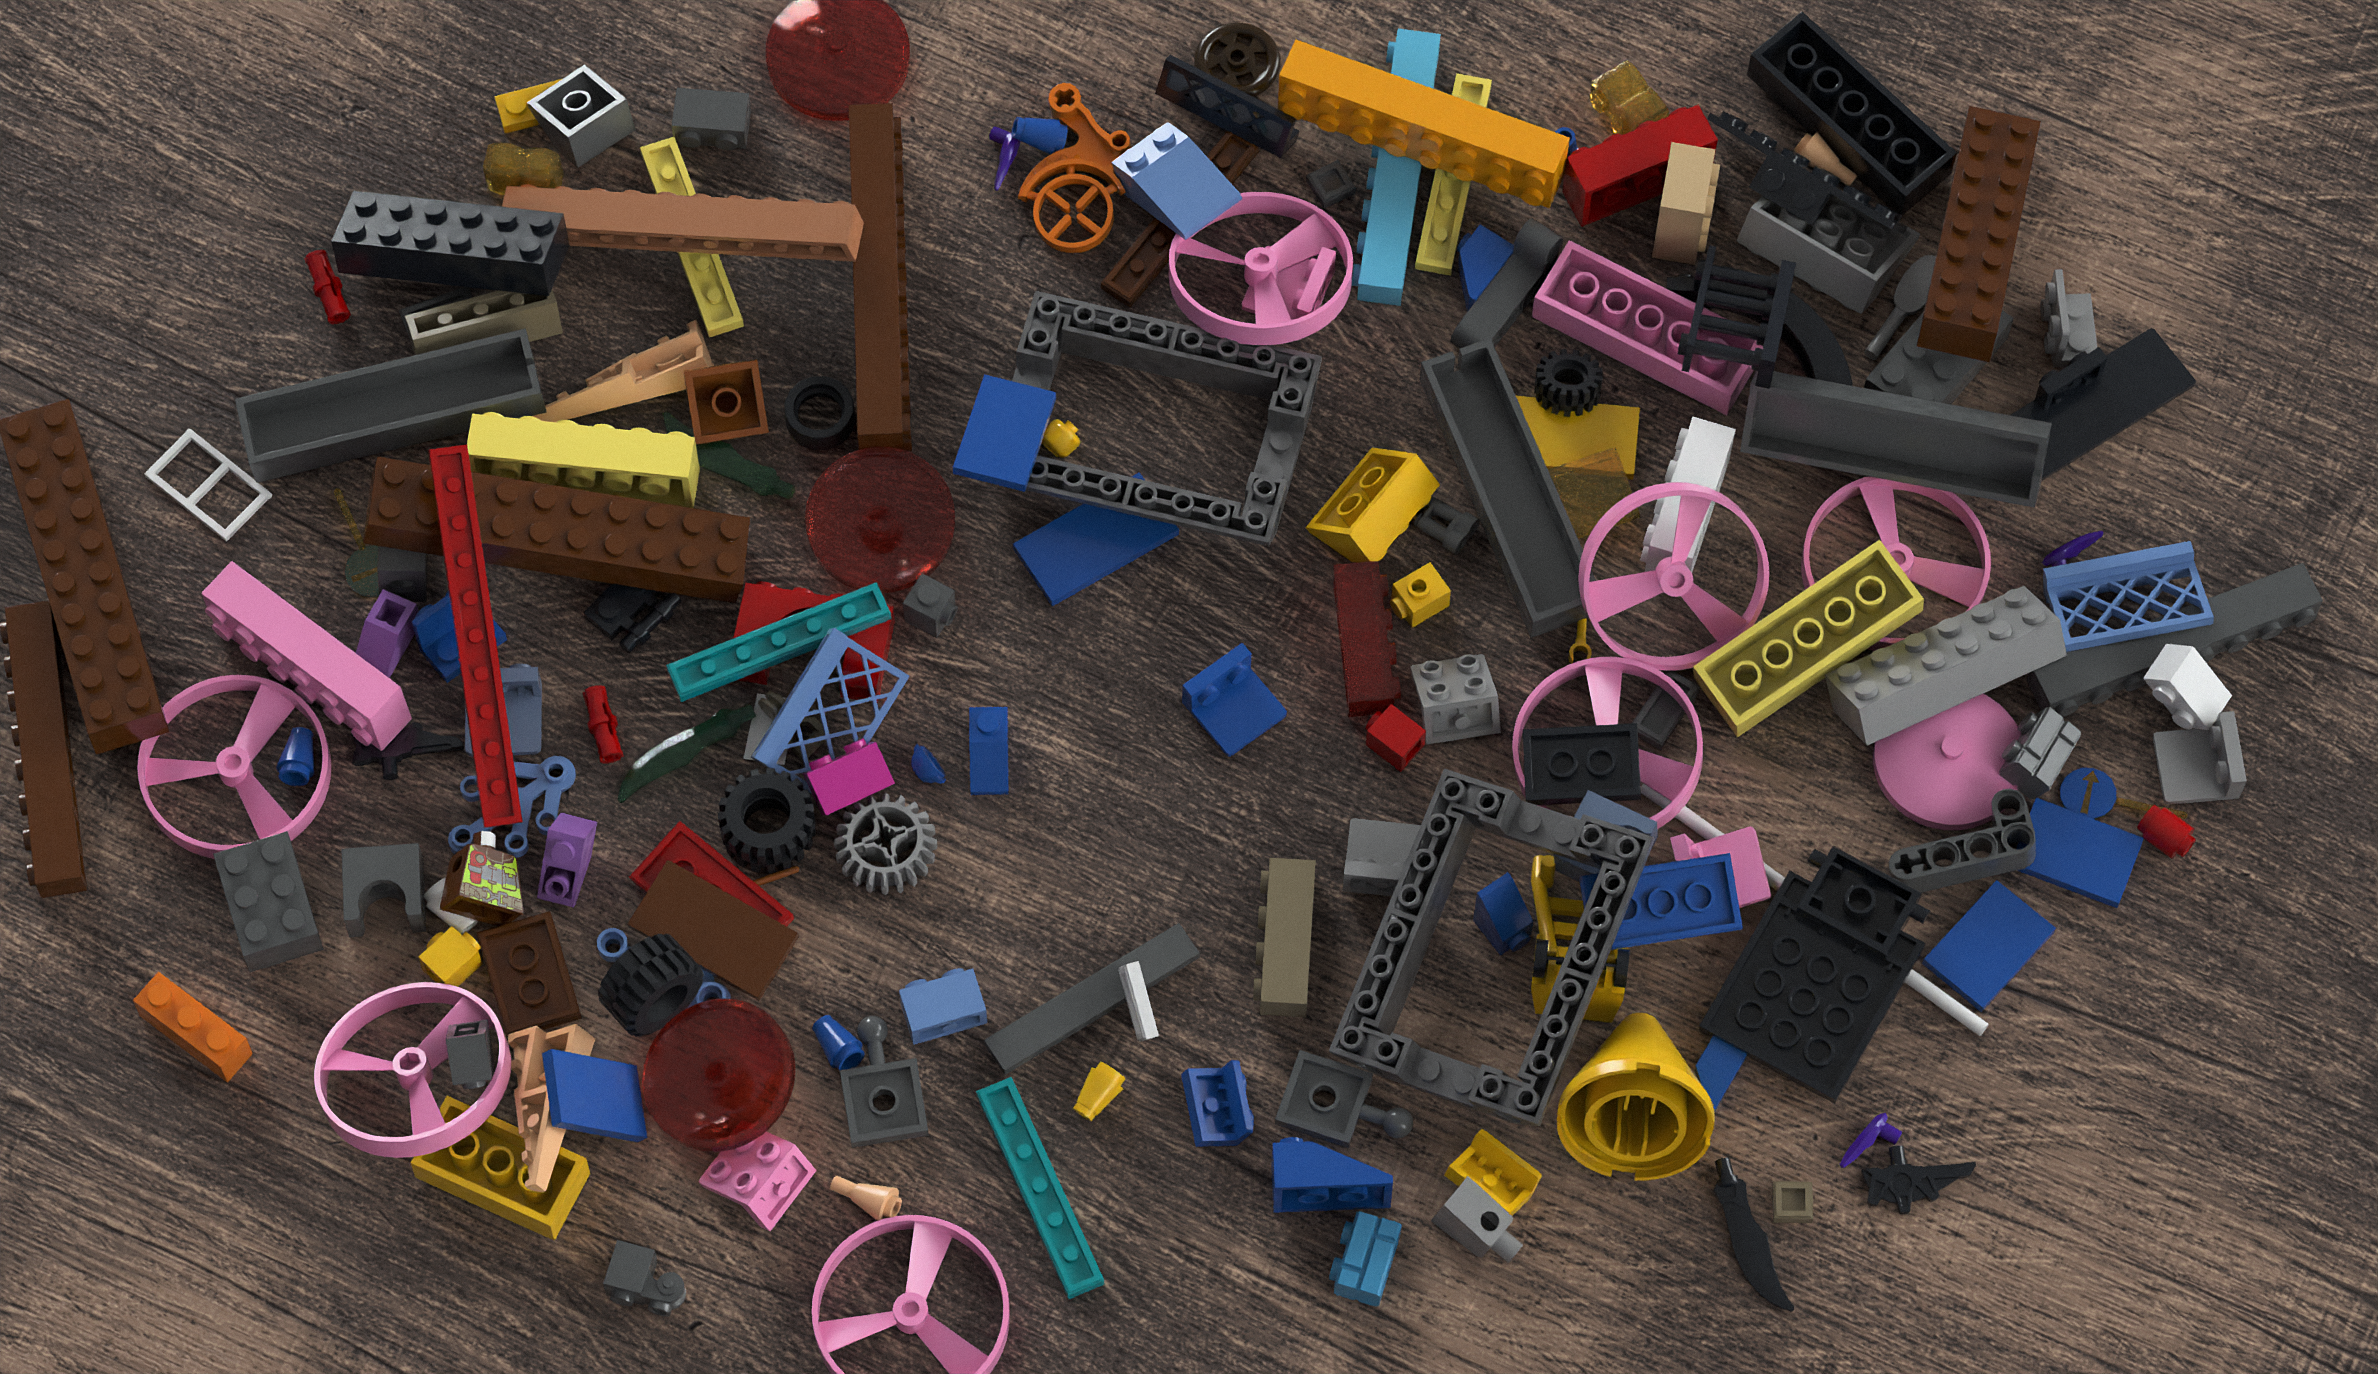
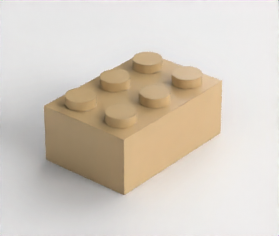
M1671 143L1652 258L1695 265L1697 252L1705 253L1720 164L1713 163L1716 149Z

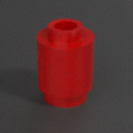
M2155 804L2147 811L2137 826V829L2143 833L2142 837L2171 859L2177 854L2184 857L2196 841L2191 836L2195 828L2166 807L2161 809Z

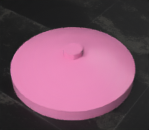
M1981 694L1874 742L1873 766L1876 779L1890 803L1909 819L1924 826L1940 830L1954 831L1974 828L1992 820L1991 802L1998 791L2003 789L2018 791V786L2012 785L1999 775V771L2006 761L2001 757L2002 753L2013 740L2019 739L2021 732L2018 730L2014 719L1999 703L1987 695Z

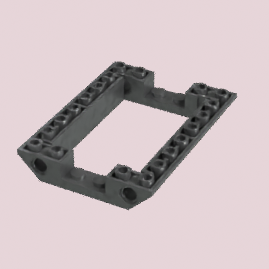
M1035 291L1016 351V370L1012 379L1013 382L1050 391L1062 352L1271 400L1268 409L1267 427L1254 472H1250L1245 489L1242 516V503L1042 456H1037L1026 490L1269 546L1277 533L1311 413L1322 356L1275 345L1240 344L1234 340L1216 337L1201 328Z
M1444 768L1329 1052L1375 1075L1514 1124L1540 1126L1655 838L1585 814L1582 815L1580 820L1520 800L1512 790ZM1476 828L1600 869L1517 1075L1523 1082L1510 1078L1502 1070L1484 1064L1481 1065V1068L1421 1048L1412 1039L1393 1033Z

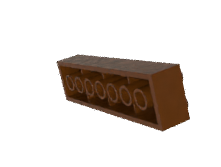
M1969 106L1917 347L1990 362L1998 332L2041 121Z

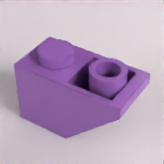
M383 589L364 622L356 654L388 678L391 677L415 634L412 621L418 613L417 604Z
M560 813L552 823L547 833L537 895L538 899L570 907L576 905L592 856L597 826L596 821Z

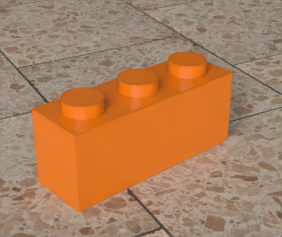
M159 971L133 999L141 1018L227 1083L253 1054L245 1036Z

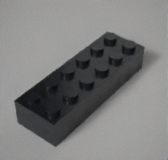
M1804 12L1799 13L1751 53L1747 76L1812 136L1818 132L1840 161L1895 212L1904 215L1952 174L1957 152Z
M353 191L331 240L339 273L543 296L550 295L570 246L564 213Z

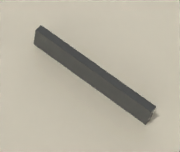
M1180 923L986 1038L984 1045L1004 1075L1127 1002L1118 971L1119 967L1139 961L1147 990L1200 958V952Z

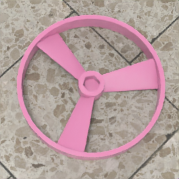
M1272 192L1240 193L1242 200L1202 228L1204 229L1225 218L1253 213L1282 215L1302 221L1300 225L1270 248L1258 247L1248 251L1244 260L1191 239L1199 231L1186 240L1177 233L1175 234L1169 252V284L1173 298L1189 320L1216 337L1227 338L1240 344L1277 345L1296 341L1310 336L1328 325L1341 312L1350 295L1353 273V254L1350 242L1343 229L1330 215L1305 200ZM1322 247L1328 249L1336 247L1346 267V275L1340 288L1323 306L1308 315L1292 320L1276 282L1277 273L1318 255ZM1180 253L1244 265L1245 282L1254 288L1256 324L1239 322L1219 316L1196 302L1182 286L1175 269Z
M1868 476L1855 480L1833 493L1820 506L1811 520L1801 558V574L1805 590L1815 584L1811 573L1809 549L1816 529L1834 508L1844 501L1862 494L1881 542L1911 582L1969 607L1967 611L1982 603L1991 569L1989 543L1985 531L1974 512L1953 492ZM1893 489L1924 495L1951 510L1971 533L1980 554L1982 569L1916 557L1908 546L1899 543ZM1884 637L1869 647L1868 650L1875 651L1885 648L1905 638Z
M1682 482L1663 483L1646 487L1628 495L1609 509L1591 531L1581 555L1578 575L1579 592L1585 613L1601 639L1623 658L1640 661L1658 670H1684L1693 668L1694 665L1755 624L1762 611L1768 592L1769 562L1759 532L1747 515L1729 498L1713 489L1697 484ZM1669 496H1681L1672 557L1661 560L1653 571L1589 582L1595 554L1607 533L1621 518L1635 508L1650 501ZM1711 501L1725 506L1741 518L1748 527L1756 547L1758 559L1757 581L1752 599L1742 617L1694 584L1693 575L1685 564ZM1661 593H1666L1673 597L1681 596L1717 641L1701 650L1681 656H1649L1632 651L1617 643L1600 627L1598 622Z
M1596 657L1577 661L1545 678L1526 699L1514 727L1512 741L1514 769L1518 784L1525 798V776L1519 761V747L1523 729L1535 707L1558 686L1574 678L1586 675L1596 725L1618 724L1622 673H1627L1649 680L1668 692L1683 708L1694 730L1697 744L1694 767L1638 749L1640 782L1672 801L1666 808L1650 817V819L1657 822V829L1671 821L1692 796L1698 784L1703 762V738L1699 718L1693 704L1680 686L1663 672L1650 665L1621 657ZM1537 805L1549 809L1546 805Z
M227 675L207 679L183 690L162 707L168 724L182 710L208 696L228 691L257 692L234 746L222 750L217 756L216 762L150 758L159 736L141 742L137 765L138 781L148 811L155 823L168 838L190 852L214 859V853L244 844H211L198 841L179 832L156 810L150 799L148 786L219 774L220 779L225 785L237 789L259 840L288 831L292 841L309 826L325 801L331 780V755L321 723L310 706L299 695L269 679L250 675ZM294 708H296L309 720L320 738L322 769L316 790L310 801L300 814L292 820L253 776L254 771L251 762Z
M421 982L400 985L379 992L357 1004L330 1030L316 1059L314 1070L315 1090L331 1127L344 1141L353 1147L383 1157L403 1158L421 1156L439 1151L459 1142L489 1118L507 1089L511 1073L510 1048L495 1013L482 999L473 993L443 983ZM420 1003L455 1005L417 1048L410 1047L399 1051L395 1055L393 1062L342 1050V1047L358 1030L375 1018L392 1010ZM488 1019L489 1029L492 1027L496 1031L499 1040V1057L494 1075L485 1091L470 1108L457 1118L445 1123L428 1085L433 1078L432 1070L448 1059L446 1045L448 1027L453 1024ZM330 1071H395L402 1088L409 1091L413 1135L405 1137H380L360 1132L342 1122L328 1106L327 1083Z
M923 1215L895 1216L873 1222L859 1229L845 1239L830 1255L819 1274L812 1298V1324L819 1353L831 1374L845 1373L836 1365L829 1354L830 1352L894 1325L904 1333H916L949 1374H990L1003 1352L1009 1331L1008 1291L996 1260L989 1250L972 1234L953 1223L935 1217ZM914 1229L906 1292L896 1299L893 1311L819 1322L820 1304L826 1284L839 1263L851 1251L876 1236L897 1230ZM952 1238L968 1246L985 1262L992 1272L1001 1293L1003 1302L1002 1325L997 1342L989 1356L929 1315L926 1299Z

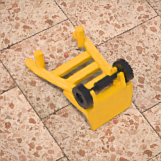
M1551 855L1535 856L1531 873V886L1539 934L1536 936L1531 983L1535 1014L1543 1013L1560 971V965H1562L1569 948L1557 946L1556 939L1572 940L1578 924L1555 922L1552 920V914L1581 917L1584 911L1583 901L1548 896L1547 888H1551L1554 884L1556 869L1554 857ZM1628 948L1610 950L1584 1015V1020L1613 1022L1624 999L1630 954Z

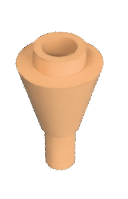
M1818 132L1813 137L1806 133L1794 149L1795 152L1810 160L1809 167L1814 168L1817 166L1820 169L1823 168L1840 178V181L1845 185L1850 186L1857 177L1855 173L1839 162L1840 159Z
M835 1176L830 1185V1190L851 1198L856 1205L877 1221L895 1217L900 1211L902 1200L899 1198V1190L897 1188L863 1183L856 1184L839 1176Z

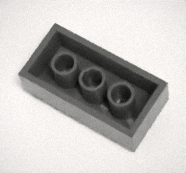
M2003 310L1991 357L2008 339L2014 318ZM1922 313L1869 374L1864 388L1952 404L1987 362L1917 347L1923 318Z

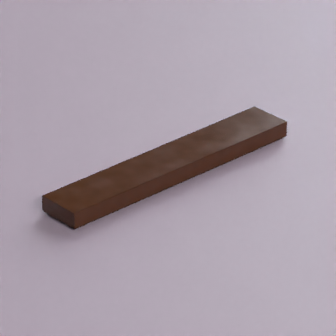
M1226 131L1206 156L1233 184L1260 152V147ZM1154 218L1103 279L1101 289L1131 308L1169 262L1170 247L1176 233L1157 218Z

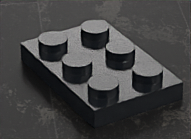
M1637 723L1523 729L1526 802L1534 805L1581 803L1588 790L1611 801L1641 800Z

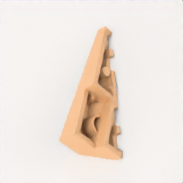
M697 320L686 324L688 332L671 340L668 336H664L657 340V346L638 354L633 353L585 379L586 388L571 395L566 391L556 395L557 401L545 405L546 413L532 417H536L541 421L557 423L559 420H568L686 390L684 371L713 366Z
M577 1024L548 1033L538 1026H533L508 1034V1044L514 1051L511 1070L517 1075L518 1087L514 1089L519 1135L524 1138L526 1149L521 1153L522 1161L528 1166L529 1179L525 1181V1187L531 1191H546L566 1129L552 1127L542 1053L555 1049L590 1056L596 1038Z

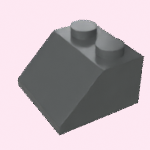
M585 64L527 102L528 108L556 150L577 168L636 130L627 99Z

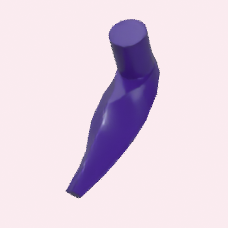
M995 126L990 132L989 139L1002 144L999 166L994 182V190L998 191L1018 152L1021 141L1012 138L1011 132Z
M2103 531L2088 533L2069 541L2047 554L2042 564L2052 567L2067 564L2066 560L2077 557L2082 550L2101 538Z
M1886 1113L1875 1116L1848 1148L1840 1163V1167L1845 1168L1858 1158L1865 1149L1873 1145L1877 1136L1895 1145L1902 1131L1886 1122L1888 1119Z

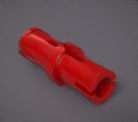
M322 249L310 252L304 260L314 281L312 289L315 296L319 297L323 304L329 324H339L348 320L351 313L341 292L343 285L340 278L334 274L327 251Z
M602 685L591 686L585 689V692H582L589 714V721L587 723L589 733L594 735L600 762L604 764L619 761L624 756L616 731L618 727L617 718L611 712L606 687Z

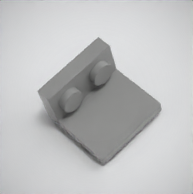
M2056 269L2054 270L2051 282H2046V299H2041L2040 314L2041 320L2048 323V332H2045L2044 335L2045 353L2051 354L2053 367H2067L2071 359L2083 351H2086L2088 354L2097 348L2091 293L2065 294L2063 270Z
M1468 654L1459 658L1441 661L1430 660L1410 667L1411 676L1421 703L1423 729L1426 730V745L1501 733L1498 694L1483 654Z
M2234 711L2219 712L2214 726H2211L2209 730L2187 729L2154 733L2153 744L2163 801L2166 805L2240 798L2247 780Z
M1352 818L1350 820L1343 891L1392 896L1421 825Z

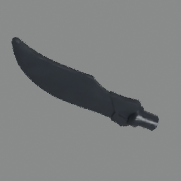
M1729 1157L1716 1160L1715 1165L1719 1179L1715 1185L1714 1193L1723 1206L1733 1249L1743 1274L1752 1287L1768 1302L1790 1312L1794 1311V1305L1786 1296L1778 1280L1767 1233L1760 1228L1751 1215L1746 1183L1738 1179V1175H1734Z

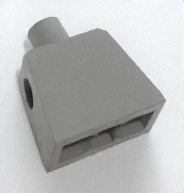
M1469 1176L1466 1177L1431 1220L1436 1226L1480 1258L1491 1248L1509 1263L1523 1246L1521 1242L1506 1231L1507 1227L1514 1220L1512 1215Z

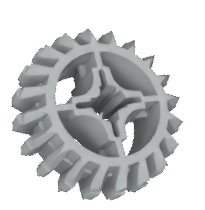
M887 793L882 797L883 802L877 803L875 798L870 795L868 797V806L866 807L856 802L854 804L856 814L845 811L843 820L846 824L837 825L836 832L840 837L834 839V848L839 851L836 854V861L839 864H844L842 867L844 876L853 875L852 880L856 887L866 881V890L869 893L875 890L876 885L881 886L882 894L885 896L889 892V886H895L896 890L902 893L904 890L903 882L905 881L915 887L917 884L916 874L926 877L928 874L926 864L934 863L935 854L932 851L937 849V839L933 838L936 834L935 826L927 824L929 821L927 812L918 813L919 808L915 801L905 807V798L902 795L896 799L895 803L890 802V796ZM886 821L897 822L904 826L893 827L889 825ZM873 824V832L869 836L862 838V842L855 844L861 832ZM880 833L883 834L885 841H889V845H891V856L888 854L887 848H883L882 843L880 844ZM916 844L912 854L905 861L898 864V856L902 852L909 850V846ZM878 861L885 867L873 866L867 862Z

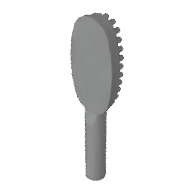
M1925 255L1919 258L1905 272L1894 294L1895 308L1864 351L1868 358L1876 360L1906 316L1914 315L1925 306L1936 256Z

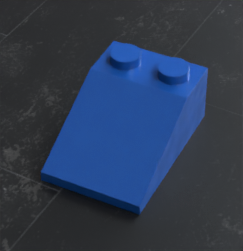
M1288 1137L1281 1139L1279 1143H1273L1271 1164L1273 1213L1391 1208L1392 1175L1313 1141L1303 1142L1301 1138Z

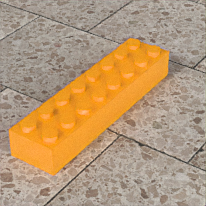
M1296 39L1279 74L1278 110L1294 117L1296 120L1303 119L1317 124L1324 131H1336L1350 136L1360 144L1378 146L1393 156H1405L1414 159L1427 168H1439L1453 173L1460 180L1475 181L1486 185L1496 193H1508L1521 198L1529 205H1541L1547 208L1551 207L1564 177L1570 137Z

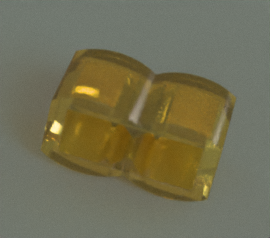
M1628 60L1591 81L1590 102L1598 113L1604 112L1611 119L1610 124L1615 134L1623 135L1635 130L1646 121L1652 120L1656 122L1669 116V110L1663 100L1648 86L1641 73Z
M503 142L489 144L487 147L483 170L489 190L505 195L507 186L520 187L524 184H530L538 188L551 189L562 186L564 175L558 153L550 149L537 147L523 150L517 145Z

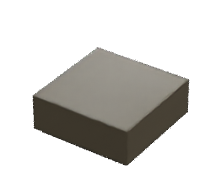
M1773 1181V1223L1813 1222L1812 1182Z

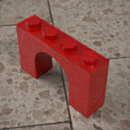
M764 581L757 582L756 584L745 583L733 638L843 596V594L834 593L826 596L814 594L813 591L801 587L789 590L778 588L776 585ZM888 606L892 619L847 637L887 661L895 624L894 606ZM847 647L842 666L843 676L864 671L861 656ZM867 660L869 669L879 667ZM771 667L741 678L739 681L767 685ZM885 670L870 674L875 696L880 695ZM865 675L844 680L849 699L859 700L870 697Z

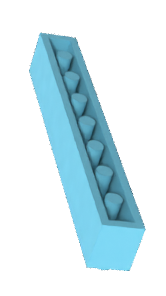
M1398 29L1396 42L1389 41L1386 63L1392 64L1391 74L1434 89L1441 34ZM1373 145L1371 157L1378 159L1376 168L1369 167L1366 189L1373 191L1371 200L1364 199L1361 221L1368 223L1366 232L1359 231L1356 253L1363 254L1361 265L1354 264L1352 286H1358L1357 300L1401 306L1422 164L1405 156H1393L1385 149Z

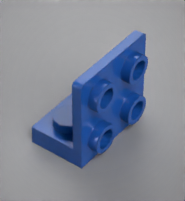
M448 590L443 599L434 605L429 604L423 607L412 621L420 652L446 683L461 674ZM493 619L498 647L507 640L506 633Z
M1243 643L1182 685L1183 705L1228 757L1237 753L1287 716L1286 709L1251 669L1252 653Z

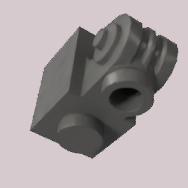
M617 1240L603 1282L606 1296H610L611 1301L629 1307L633 1303L647 1304V1309L650 1312L668 1317L673 1309L680 1307L684 1303L686 1290L683 1279L674 1272L664 1273L658 1280L653 1278L658 1263L655 1250Z

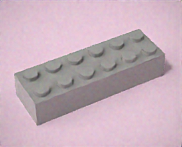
M2025 586L2017 589H2011L2004 595L1986 603L1978 604L1955 617L1944 619L1939 624L1926 630L1911 634L1888 647L1877 649L1872 654L1859 660L1844 664L1838 669L1825 674L1833 711L1868 746L2067 656L2060 619Z

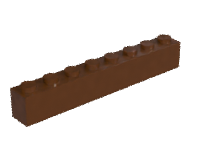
M49 600L5 607L6 621L0 622V631L3 644H9L10 655L4 656V667L7 678H12L13 689L8 690L7 695L11 713L16 712L17 724H11V732L14 746H20L21 758L15 759V768L18 781H24L25 793L19 794V804L22 816H28L29 828H23V840L26 851L32 852L33 863L26 864L29 885H36L41 898L87 891L59 637Z

